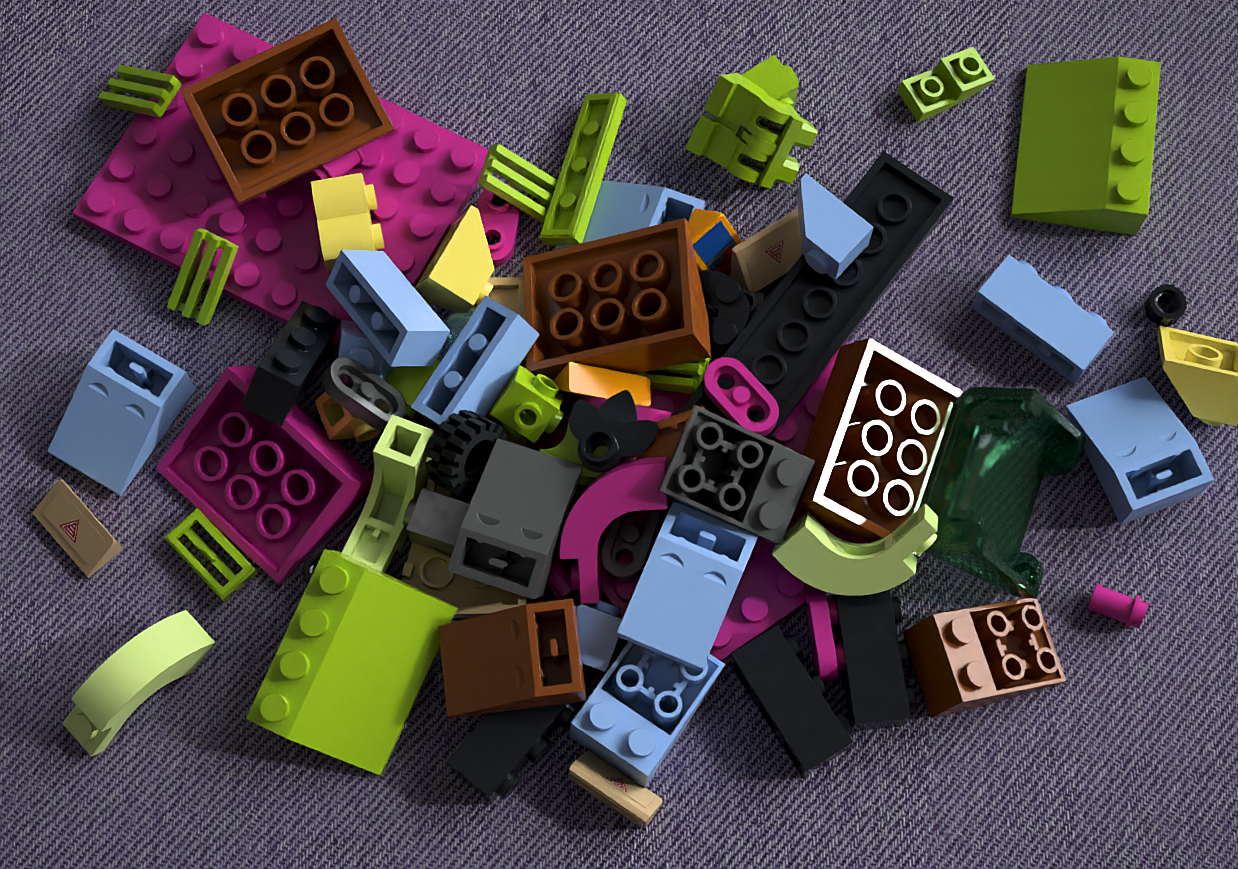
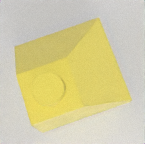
M471 205L453 223L415 286L416 291L427 303L464 314L474 304L479 306L485 295L488 297L493 285L487 281L495 268L477 208Z
M1160 325L1157 335L1162 368L1193 417H1197L1200 421L1212 426H1222L1223 424L1237 426L1238 343Z

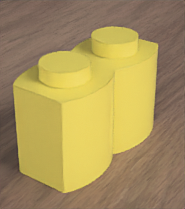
M362 173L311 181L322 254L328 272L332 271L341 250L377 251L385 249L380 223L372 224L370 211L378 209L374 185H365Z

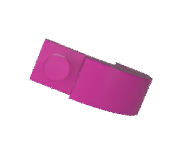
M667 457L635 459L621 463L613 469L603 472L585 488L574 504L561 535L560 559H578V563L571 564V583L573 590H580L581 604L599 603L603 594L600 542L604 529L614 519L628 512L668 508L669 496L658 491L668 467Z

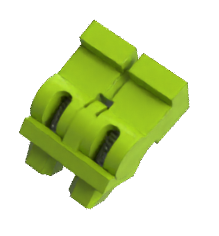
M731 73L719 76L704 108L709 113L700 116L685 148L698 156H706L742 180L758 183L760 186L771 189L774 182L793 183L799 171V163L795 158L788 156L793 145L804 149L811 147L817 136V130L812 123L800 117L792 105L765 94L766 91L741 74Z

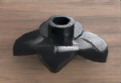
M623 390L613 395L598 409L593 404L578 399L569 416L570 430L579 441V459L587 469L593 472L609 471L616 467L622 458H633L642 455L654 443L659 430L657 422L638 420L637 408L628 390ZM600 446L609 448L605 456H594L596 448Z

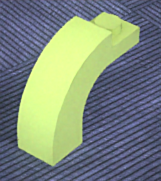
M393 414L391 415L373 450L374 475L369 495L362 513L341 553L381 572H386L396 550L401 551L408 536L407 526L403 525L406 508L411 499L418 500L422 488L425 489L427 474L430 471L426 470L425 462L431 460V458L426 456L427 448H434V443L430 441L434 430Z
M925 503L888 536L875 542L859 544L847 542L836 537L807 511L786 530L781 545H774L772 555L795 577L819 590L846 596L876 594L894 588L916 574L917 557L913 552L919 555L934 543L937 538L935 533L938 528V516Z
M187 610L157 622L123 645L90 675L71 698L76 705L62 724L91 757L103 752L127 718L140 704L166 684L194 672L215 641Z

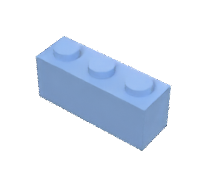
M341 250L326 282V287L390 367L433 366L450 332L447 326L384 251Z
M1010 255L1006 257L980 288L971 308L1074 385L1105 348L1114 334V331L1108 328L1106 321L1094 312H1086L1073 302L1072 297L1067 291L1058 286H1051L1038 276L1037 271L1029 263L1022 260L1017 261Z
M485 295L411 408L438 428L443 421L449 424V416L453 413L459 415L460 410L472 411L485 417L540 334L519 314Z

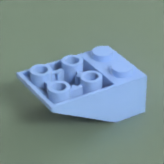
M602 180L583 243L682 218L689 221L695 208L704 210L705 201L666 187ZM556 245L555 250L573 245Z
M113 329L87 364L47 452L119 496H122L196 388L186 371Z
M1145 376L1066 405L1067 414L1120 525L1196 497L1214 481L1213 475L1195 439Z
M673 500L616 636L702 672L758 536Z
M629 641L571 722L569 737L645 788L673 748L725 664L709 654L702 672Z

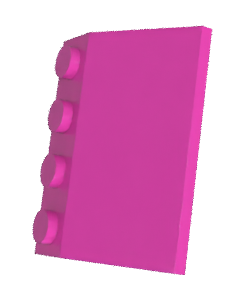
M254 366L227 367L155 469L277 584H281L353 512L371 488L373 474L336 440H329L326 431L297 405L294 406L282 427L241 407L256 368Z

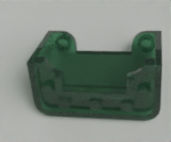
M974 387L964 391L956 399L952 407L919 507L921 508L926 503L938 516V528L935 533L937 538L924 552L1010 595L1036 599L1044 570L1042 563L1035 556L1026 552H1020L1043 476H1058L1071 471L1081 456L1086 437L1036 389Z

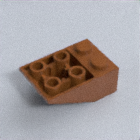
M1037 597L932 614L902 632L931 718L968 711L1066 682Z
M573 599L525 604L439 626L447 718L586 701L577 611Z

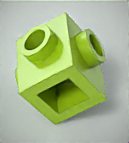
M519 365L495 400L490 414L503 422L504 428L510 434L520 439L527 438L535 444L543 432L550 435L561 421L564 412L560 410L564 394L559 391L558 385L547 376L542 374L536 376Z

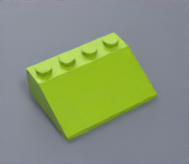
M1118 56L1027 65L1010 218L1137 235L1149 212L1161 62Z
M324 549L246 719L288 740L377 775H382L441 648L439 626L452 623L459 608L339 551Z

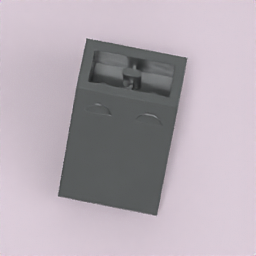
M693 405L658 491L695 510L758 536L757 540L761 542L781 545L815 460L699 406Z
M497 438L461 524L447 571L533 600L543 596L584 465Z

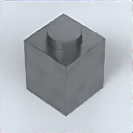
M422 488L418 500H410L403 518V525L407 526L406 531L410 541L452 555L461 524L470 504Z

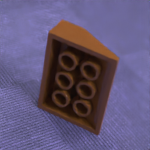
M337 18L180 90L189 113L239 205L395 131Z
M685 218L523 258L525 321L540 334L526 354V369L534 375L542 374L554 380L569 362L629 374H639L711 357L708 315L690 229Z
M871 338L841 346L802 455L815 460V463L795 511L802 515L809 511L822 525L869 542H875L888 536L925 503L935 513L973 397ZM913 552V554L917 558L921 556V554L917 555L915 552Z

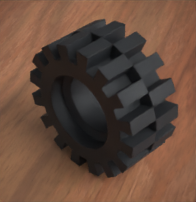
M460 410L459 415L453 413L449 416V424L443 421L439 425V429L442 431L439 436L433 434L430 441L435 443L434 448H427L426 456L431 458V460L425 462L426 470L430 471L427 475L434 483L458 496L469 498V495L473 497L497 438L506 441L507 436L506 433L502 432L503 428L500 425L472 411Z

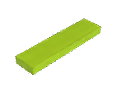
M621 93L585 94L539 236L546 246L577 245L583 243L627 100Z

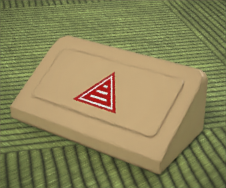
M798 209L732 248L731 277L743 289L756 293L788 273L801 257Z
M63 479L59 480L51 488L32 513L88 578L123 550L121 545Z
M589 750L584 752L569 768L570 780L640 828L647 827L662 805L660 797L647 788L642 787Z

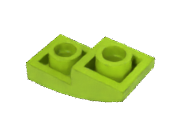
M970 47L941 58L934 69L903 80L897 91L917 122H921L970 98L992 84L995 78L976 49Z

